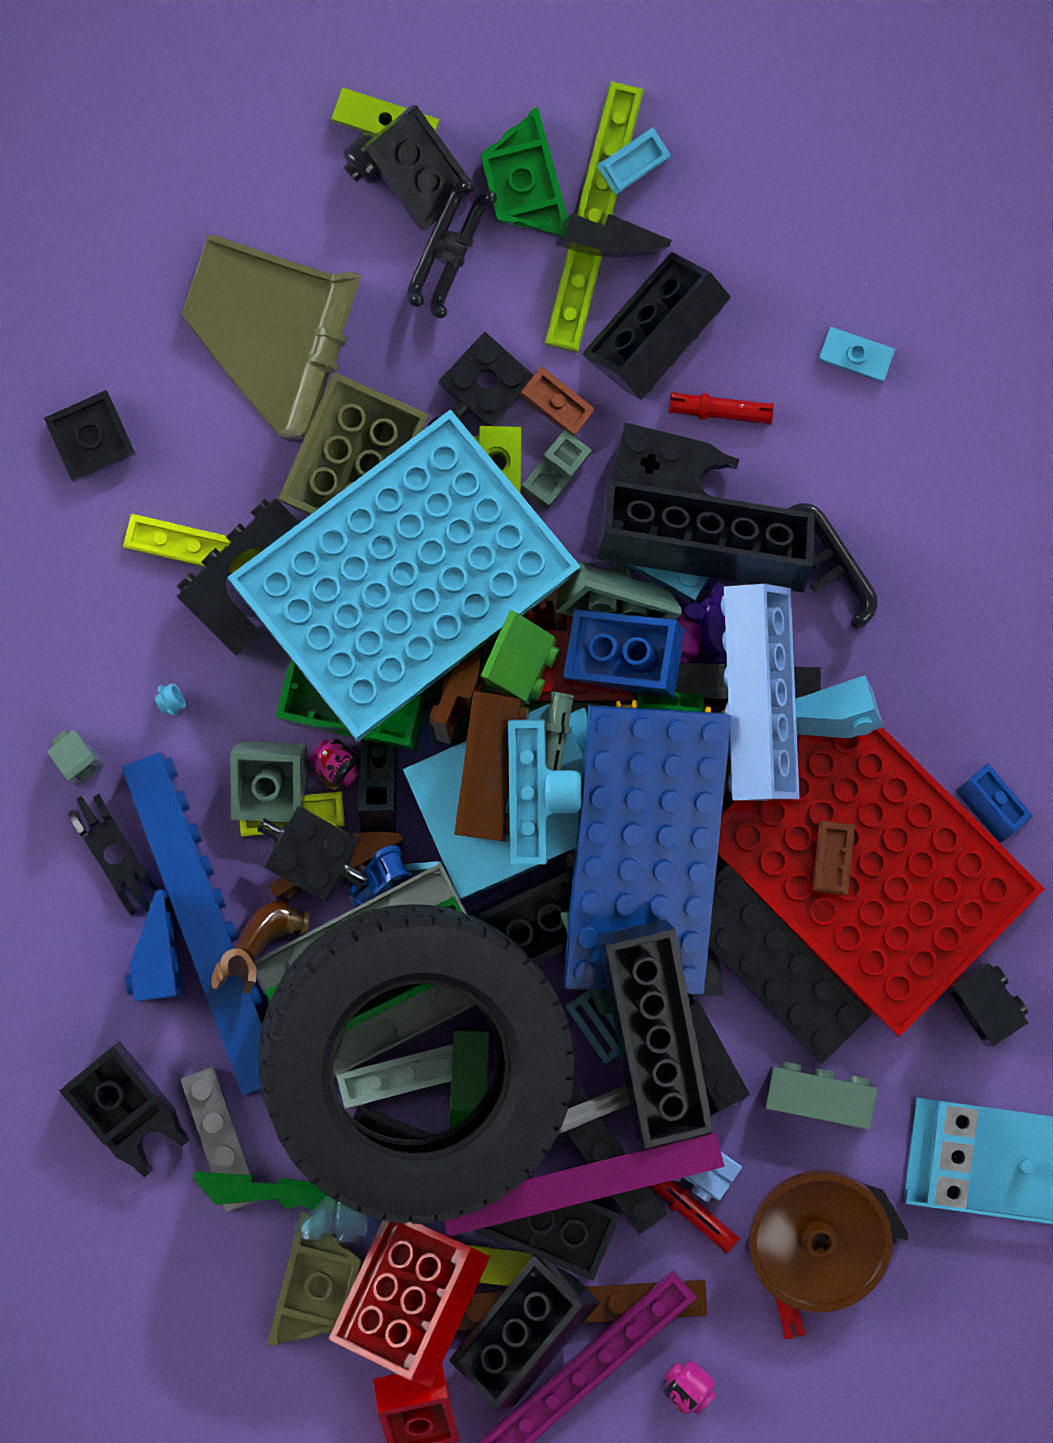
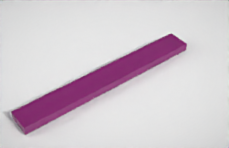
M712 1132L525 1179L513 1191L510 1189V1191H507L508 1194L495 1203L491 1205L488 1203L485 1205V1208L465 1216L462 1214L460 1218L444 1221L447 1236L723 1168L725 1165L717 1134Z
M672 1270L476 1443H533L697 1299L695 1293Z

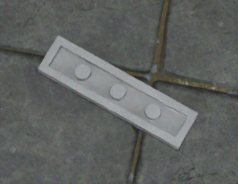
M215 1067L181 1078L180 1080L211 1171L213 1173L251 1175ZM256 1201L223 1204L225 1212Z

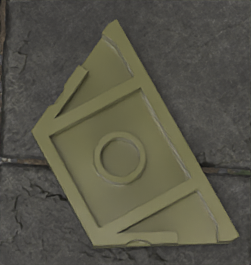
M301 1211L267 1342V1345L270 1346L331 1333L360 1270L362 1259L305 1211Z

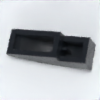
M572 213L564 220L555 245L580 253L620 258L662 252L670 246L672 240L611 214L606 215L597 224Z

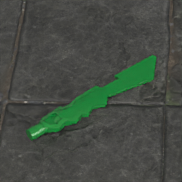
M198 1171L193 1174L194 1180L215 1205L277 1199L285 1210L303 1205L312 1212L317 1208L329 1213L339 1208L351 1212L354 1211L336 1202L308 1181L280 1178L276 1184L251 1182L252 1175Z

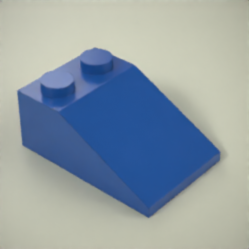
M574 609L563 678L641 695L674 698L685 629L677 620Z
M165 890L155 891L129 966L130 974L125 975L128 996H133L134 1002L184 996L173 906L168 892Z

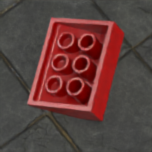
M383 1219L328 1340L411 1381L431 1388L491 1256L422 1224L390 1222Z

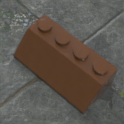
M473 692L454 835L506 842V836L510 835L508 721L529 720V708L524 707V700L483 692Z

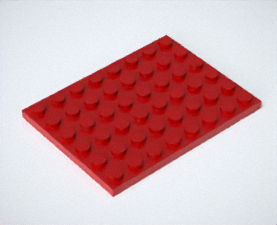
M883 727L875 729L869 734L858 735L852 738L801 735L797 739L799 799L769 801L736 800L721 815L717 857L724 864H728L785 925L898 1038L1045 888ZM819 821L855 825L847 896L811 892Z

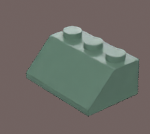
M577 562L581 569L558 589L556 612L572 617L574 609L675 620L681 615L682 608L668 589L658 587L651 581H638L628 578L621 572H609L595 568L593 564L588 562Z

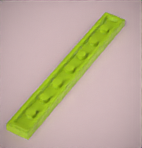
M610 82L577 213L578 216L599 224L600 220L606 215H613L618 193H613L596 165L632 141L644 89ZM568 249L545 341L546 346L575 353L579 352L603 256H595Z

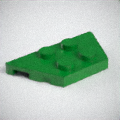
M539 107L533 108L529 115L515 127L512 126L505 132L497 143L491 144L480 154L489 191L497 195V201L493 204L498 223L559 235L563 222L568 216Z

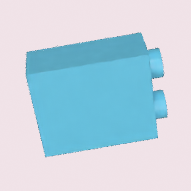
M550 704L530 712L529 720H545V723H547ZM585 707L570 714L569 727H572L571 734H567L562 770H576L580 773L581 778L588 716ZM467 741L403 769L459 899H470L546 865L510 864V835L506 836V842L454 835ZM579 811L576 813H553L548 815L547 864L575 852Z

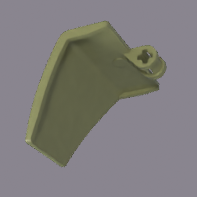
M208 235L181 315L234 384L279 437L286 440H300L306 436L320 404L329 374L336 372L339 364L336 361L341 346L346 345L348 339L343 335V331L361 275L355 272L327 273L216 235Z

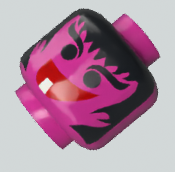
M324 739L308 759L312 763L310 773L331 790H336L342 785L349 788L360 775V771L357 769L360 756L340 739L330 741Z
M689 1361L683 1366L676 1362L663 1376L668 1381L663 1389L664 1395L684 1414L694 1412L696 1415L699 1414L716 1396L713 1392L715 1381L695 1361Z

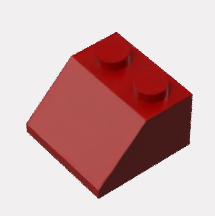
M443 1364L431 1388L411 1381L399 1374H390L373 1379L377 1411L387 1443H453L460 1441Z

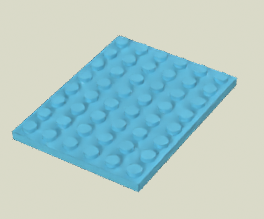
M450 409L228 576V580L358 742L498 635L510 610L517 612L521 616L575 576L578 570L581 569V566Z

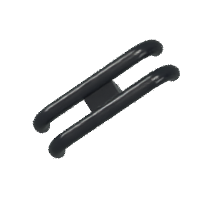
M469 179L459 181L450 191L408 286V302L414 307L422 306L424 298L421 295V291L434 260L436 259L446 264L430 303L432 315L439 319L447 315V308L444 306L446 297L459 267H462L465 262L463 258L468 247L472 246L474 241L472 238L487 207L495 204L497 201V195L494 192L487 191L482 193L469 210L460 233L448 231L462 198L466 193H470L474 189V184Z
M798 503L789 507L788 509L815 513L814 532L826 549L813 557L812 570L831 558L837 565L828 574L813 581L810 588L815 593L843 575L861 602V610L851 619V625L856 629L864 627L875 615L878 608V598L874 588L825 514L817 506L810 503Z

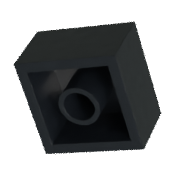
M990 963L978 965L955 980L947 988L984 1046H995L1029 1023L1025 1017L1029 1013L1025 1004L1018 995H1010L1005 987L1009 983L1007 977L998 965L994 967Z

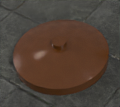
M814 1170L799 1173L785 1179L765 1195L751 1221L749 1250L757 1276L774 1297L799 1310L816 1313L832 1312L859 1302L878 1285L886 1272L891 1258L892 1232L883 1206L874 1193L864 1184L842 1173Z

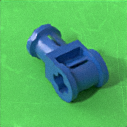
M398 846L384 847L372 856L371 862L363 869L368 879L366 882H363L365 884L362 889L355 885L349 889L348 898L355 907L413 878L411 871L405 869L401 860L402 852Z

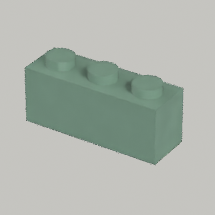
M783 1061L780 1063V1068L771 1066L763 1108L870 1130L878 1088L870 1086L871 1079L850 1075L849 1082L835 1079L836 1072L815 1068L814 1075L800 1072L802 1065Z

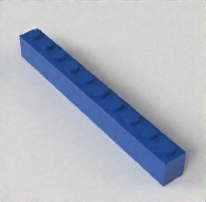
M158 752L121 766L241 1093L242 1095H247L262 1089L259 1078L258 1051L264 1020L258 1007L263 1006V1001L257 986L253 987L250 994L242 993L243 981L240 977L229 975L225 984L217 990L212 989L211 977L216 964L221 960L226 951L234 948V941H237L239 936L233 921L226 922L222 909L227 907L220 887L214 889L210 876L214 875L215 872L209 856L205 855L202 857L198 843L203 842L199 828L196 822L190 824L186 811L190 810L191 807L184 790L178 791L174 782V778L179 777L172 757L166 759L163 753Z

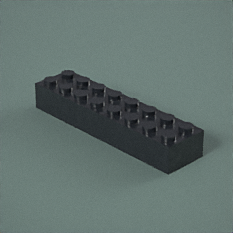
M362 1104L358 1105L353 1116L364 1127L391 1138L421 1139L434 1136V1134ZM528 1174L529 1177L526 1179L533 1178L534 1176ZM591 1200L473 1231L532 1256L538 1255L556 1266L594 1281L621 1214L616 1210Z

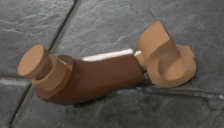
M274 900L261 906L246 924L234 948L226 951L221 960L216 964L211 977L212 989L217 990L225 984L229 975L240 977L243 981L242 993L250 994L256 983V966L254 961L260 952L275 938L282 939L284 933L293 934L294 931H298L299 936L305 935L309 925V912L303 911L302 914H298L297 909L289 908V902L283 900Z

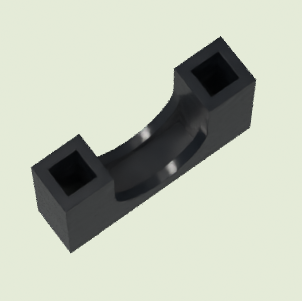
M264 498L250 512L254 518L245 527L239 523L226 536L230 542L221 551L215 547L201 561L205 567L196 576L190 572L176 586L180 590L176 597L235 656L261 631L231 601L226 588L228 569L233 560L242 552L256 547L267 548L300 523L276 498H273L270 502Z

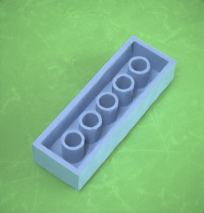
M768 584L724 587L721 610L725 616L726 631L723 633L722 642L724 650L727 652V667L724 670V681L728 687L729 702L726 704L725 713L731 715L728 756L731 758V773L728 777V787L732 793V800L769 801L799 799L791 588Z

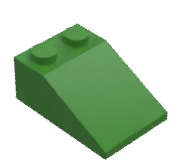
M510 610L481 676L491 690L508 697L522 699L525 701L524 704L529 706L532 698L538 700L543 691L546 681L541 678L546 667L552 668L558 657L560 649L556 647L557 640L553 635L525 617Z

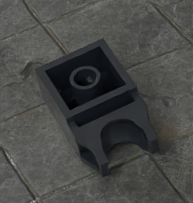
M625 422L611 480L708 495L701 485L702 476L707 471L713 469H737L739 459L724 454L707 442ZM647 461H654L655 466L659 467V470L654 469L653 474L645 473V467L641 464L643 462L647 463Z
M120 1041L59 1090L103 1145L106 1144L116 1158L133 1166L144 1178L153 1170L147 1161L142 1146L145 1134L149 1132L163 1133L181 1147L190 1140L180 1125L175 1107ZM106 1085L115 1087L119 1093L117 1095L119 1099L116 1096L111 1098L106 1096L105 1092L108 1090Z

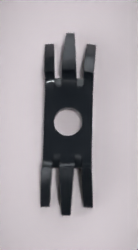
M95 795L94 800L102 818L105 820L102 823L82 796L76 798L91 830H86L73 810L67 814L108 877L122 904L131 916L137 913L123 889L127 886L138 903L148 913L150 904L136 879L140 877L153 895L159 889L151 880L122 835L101 795ZM111 844L120 845L124 851V857L118 864H109L104 858V851Z

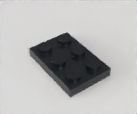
M411 105L361 147L418 228L423 231L437 221L452 188L459 181L469 179L417 105Z

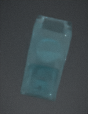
M327 1195L295 1223V1231L302 1232L301 1238L323 1240V1233L337 1234V1241L358 1242L359 1236H366L367 1215L360 1214L359 1211H354Z

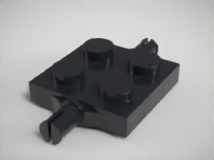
M302 806L297 807L290 821L282 828L264 818L261 822L264 826L259 825L257 829L258 832L260 831L275 840L273 852L264 868L325 902L328 900L334 887L343 879L359 887V889H362L365 884L363 882H366L368 876L350 867L352 855L361 840Z

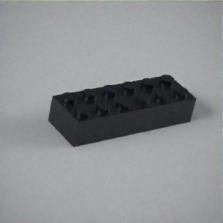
M609 479L601 505L597 559L745 584H768L791 588V591L804 593L813 568L815 513Z
M666 919L597 935L636 1137L646 1149L714 1132L675 928Z

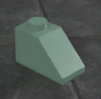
M65 730L58 734L50 742L53 747L47 751L67 781L77 786L105 765L76 730H72L70 733Z

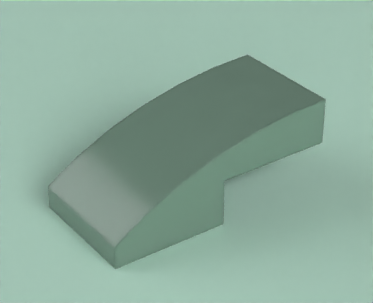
M564 429L544 454L542 461L522 484L521 490L546 509H549L592 450Z

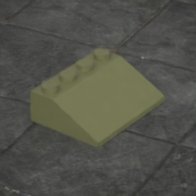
M333 372L278 500L310 516L423 430L429 414Z

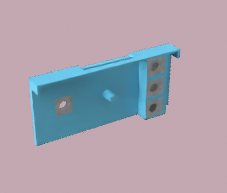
M916 1097L903 1203L1053 1224V1116ZM960 1115L966 1118V1125L963 1128H958L956 1125V1119ZM959 1150L962 1152L963 1158L961 1162L955 1164L951 1159V1155L954 1151ZM950 1186L958 1188V1195L953 1199L947 1196V1189Z

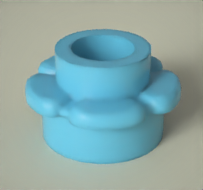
M174 683L165 687L163 685L158 687L159 694L155 696L158 708L163 714L169 713L172 716H177L179 710L186 707L181 691Z

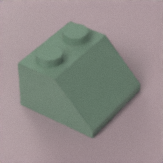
M237 741L230 752L231 820L262 821L266 818L269 821L289 822L297 807H303L307 779V744Z

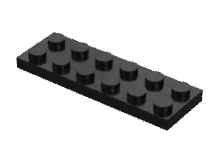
M725 864L716 872L708 947L799 1042L823 1064L872 1015L728 864Z

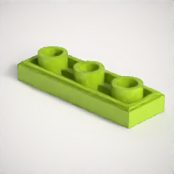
M342 87L331 120L334 123L364 133H370L374 136L386 127L380 124L383 118H390L393 121L408 108ZM424 114L437 132L440 119Z

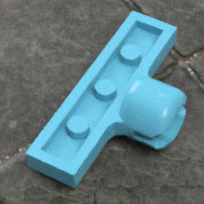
M509 720L510 864H547V817L553 813H576L580 810L582 805V778L576 770H551L547 767L545 720Z

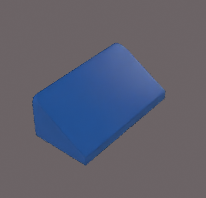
M989 763L984 765L956 789L957 794L999 842L1006 840L1033 817Z

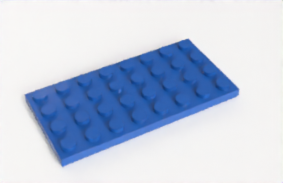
M588 705L582 770V805L578 814L563 986L565 988L608 990L597 935L666 919L676 930L687 993L704 994L731 715L727 713Z

